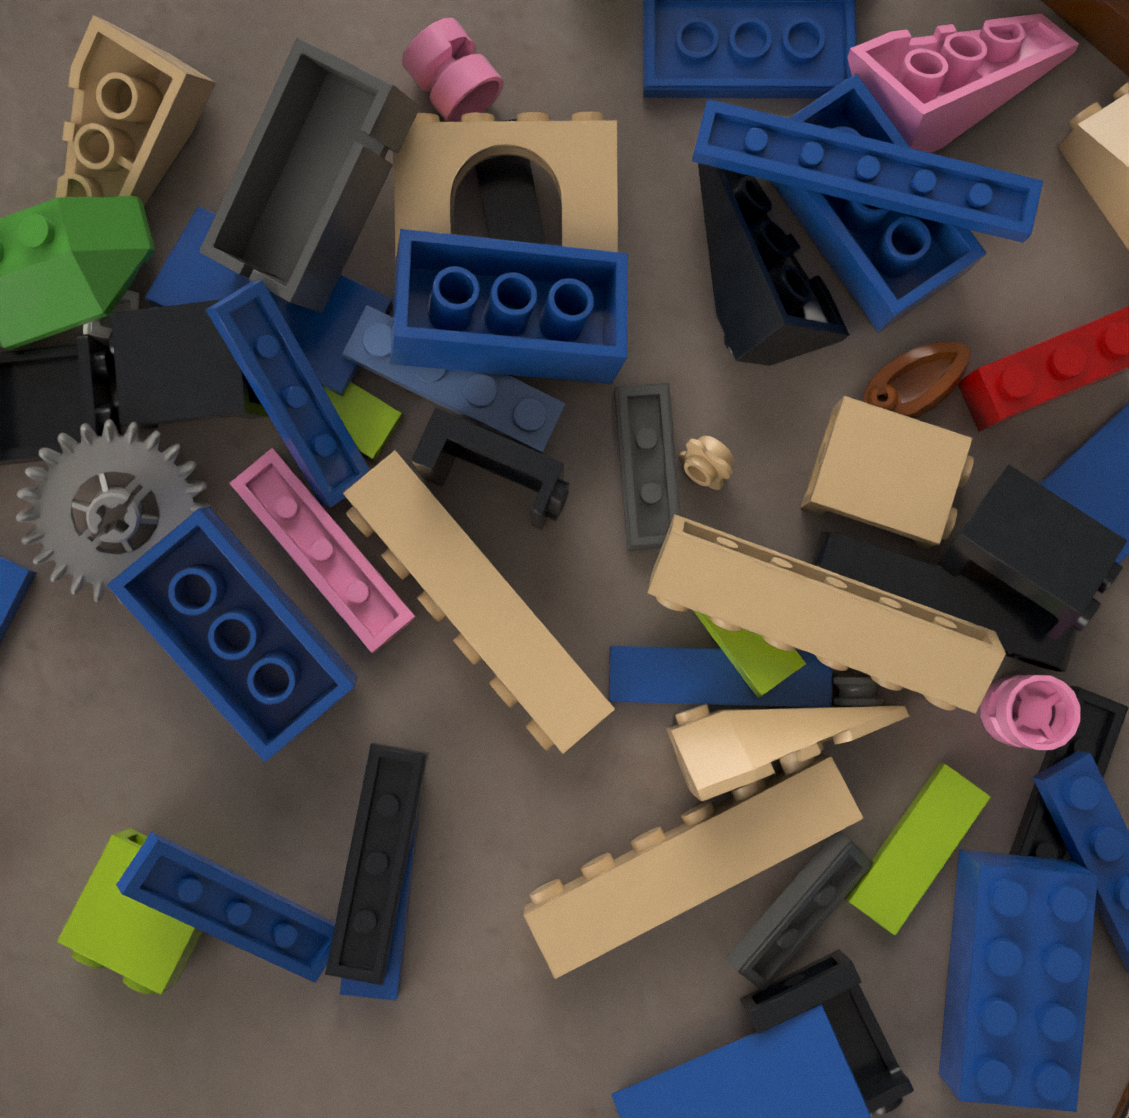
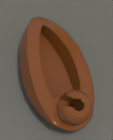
M956 341L935 342L918 346L896 357L870 380L863 393V402L911 418L921 416L941 403L959 384L968 367L971 354L969 347L964 343Z

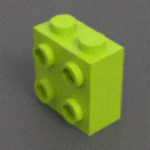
M128 828L111 835L57 942L72 949L71 956L76 961L93 968H103L105 966L123 975L122 981L129 988L143 994H154L156 992L162 995L178 982L203 931L121 894L116 884L148 838V836Z

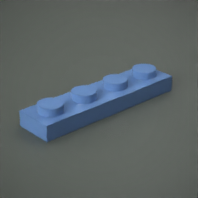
M366 305L342 353L343 358L511 441L539 453L543 452L566 403L510 375L390 364L393 317Z

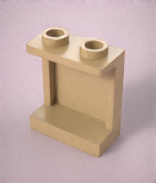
M844 396L832 408L800 508L819 515L829 511L915 540V546L924 549L939 545L941 539L946 540L950 536L957 519V509L953 508L952 504L957 487L962 488L966 484L972 471L974 458L969 456L968 452L973 438Z

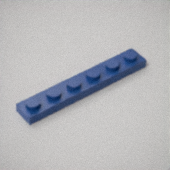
M708 98L692 157V162L1022 243L1032 234L1043 185L1042 180Z

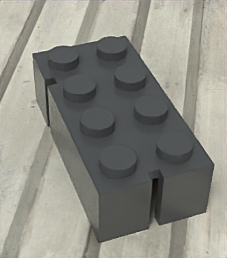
M297 37L199 252L239 275L248 277L250 281L263 280L268 291L290 303L323 313L393 166L392 163L385 159L388 150L399 153L421 106L395 85Z

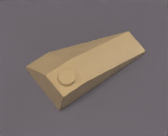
M93 15L70 67L68 87L74 88L71 120L70 122L64 121L62 140L68 141L65 172L64 175L58 178L56 198L137 196L142 199L145 206L193 133L216 82L173 55Z

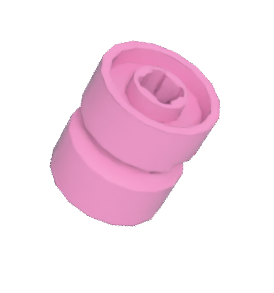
M443 18L422 30L411 41L402 58L403 67L418 87L425 92L431 91L429 96L430 102L445 122H462L461 116L463 114L484 113L494 103L503 88L501 76L484 55L475 54L476 45L454 18Z
M1007 675L997 679L989 686L980 704V718L986 731L995 740L1008 746L1034 750L1056 749L1065 745L1076 734L1081 721L1080 704L1075 692L1064 681L1050 675Z

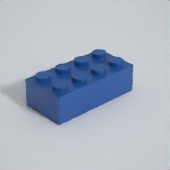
M857 73L789 117V119L910 148ZM770 181L878 333L965 275L987 254L969 229Z
M400 229L395 264L390 364L612 384L627 359L628 253Z
M211 507L197 509L107 584V587L264 762L274 756L356 685L357 674Z
M959 850L939 1075L959 1101L1077 1112L1098 875L1073 861Z

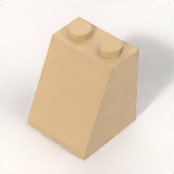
M1127 82L1112 95L1115 99L1114 102L1103 109L1096 102L1070 120L1068 124L1073 130L1057 147L1129 251V82Z

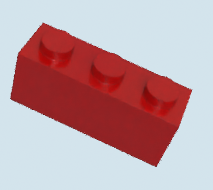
M1129 306L979 367L962 379L958 387L978 431L981 432L1128 371Z

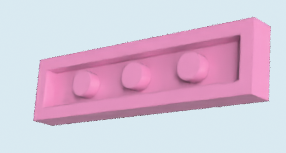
M271 448L229 483L371 653H376L417 618L275 449Z

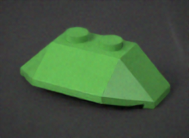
M137 196L57 197L0 218L1 347L12 350L110 315L133 283L143 262L147 264L156 251L142 199Z

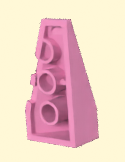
M1039 13L985 20L982 29L957 32L953 24L941 25L936 27L934 35L911 38L912 36L908 30L891 31L850 48L847 59L852 76L857 73L909 147L933 153L949 144L1074 54L1079 43L1046 16Z

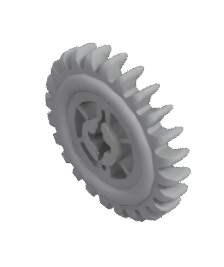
M108 419L104 424L103 434L99 437L89 424L83 423L80 426L81 442L79 443L68 434L60 433L58 435V442L63 453L60 454L49 448H41L39 456L49 468L28 467L25 470V475L39 486L22 488L17 493L20 499L34 504V507L23 510L16 516L18 522L36 525V528L23 536L22 544L42 543L44 546L33 559V564L40 565L54 560L57 565L50 576V581L56 582L70 573L73 575L71 594L76 595L87 583L93 584L95 602L101 601L108 588V583L197 509L211 507L209 503L194 500L193 498L207 488V484L204 481L187 480V477L195 470L196 462L187 461L180 464L175 462L181 449V445L178 443L169 446L163 451L159 449L161 437L159 430L153 431L145 441L140 440L139 427L136 422H131L125 435L121 436L118 434L114 422ZM106 472L128 473L133 475L134 478L126 486L110 485ZM98 474L102 489L96 493L92 502L74 499L80 486ZM138 485H141L142 488L135 493L128 503L124 516L126 523L119 519L111 524L107 523L92 538L91 534L93 533L94 535L100 529L104 520L103 517L107 510L104 505L111 509L117 507L119 503L123 505L129 498L130 493ZM150 491L156 497L159 516L143 513L141 500ZM73 508L87 513L86 521L88 526L82 533L76 526ZM140 524H158L150 538L133 548L130 537L135 534ZM102 541L109 543L122 542L125 550L102 549L99 547V544Z

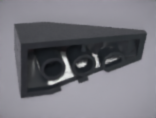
M698 163L716 315L724 332V343L735 360L771 366L841 342L850 336L830 291L821 277L817 275L809 279L794 256L801 247L792 233L786 235L767 215L772 209V203L756 178Z

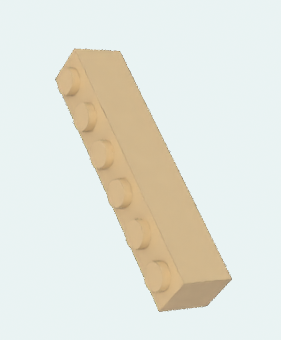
M396 450L343 493L353 505V507L345 512L366 538L376 532L388 546V549L381 554L384 560L402 580L411 574L425 590L417 596L421 604L438 623L444 617H448L460 632L453 639L455 644L473 665L481 659L486 662L496 674V677L489 684L510 708L517 702L524 707L533 718L525 726L546 751L556 745L564 754L615 710Z
M675 514L651 573L647 592L656 596L657 601L669 609L684 612L689 608L708 615L710 620L721 628L730 631H740L742 628L762 635L767 643L785 651H793L795 648L816 655L820 662L830 668L846 671L850 667L869 674L873 681L887 689L900 691L903 687L923 694L925 699L933 705L950 711L959 707L976 714L1006 655L996 632Z
M821 753L805 761L780 764L784 772L765 782L763 779L731 790L734 798L716 807L713 806L711 801H707L686 811L681 815L684 823L666 833H663L661 827H656L639 835L630 842L633 850L613 859L611 853L603 854L580 868L583 876L565 885H562L560 879H555L531 892L529 895L532 902L525 905L524 917L554 978L557 979L864 819L832 756Z

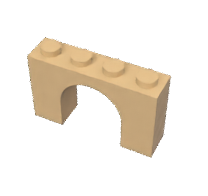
M541 112L520 113L517 115V121H495V116L489 113H467L461 116L462 122H440L439 116L436 114L417 113L399 153L393 152L395 260L400 229L455 235L454 204L461 182L479 163L493 157L506 155L522 157L534 162L554 182L561 201L562 246L618 252L617 120H605L603 113L572 114V121H550V115Z

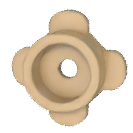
M701 436L698 440L690 439L686 443L687 451H682L678 456L686 474L701 486L720 490L724 486L722 479H729L733 474L734 457L722 442L711 436Z

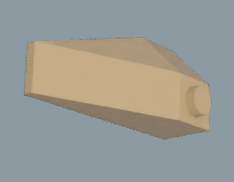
M707 703L675 714L678 724L668 727L666 730L688 790L700 801H704L774 774L771 762L779 759L781 764L808 760L821 754L820 752L824 750L822 743L833 739L834 744L849 742L905 719L909 715L906 707L903 705L717 709L710 712Z

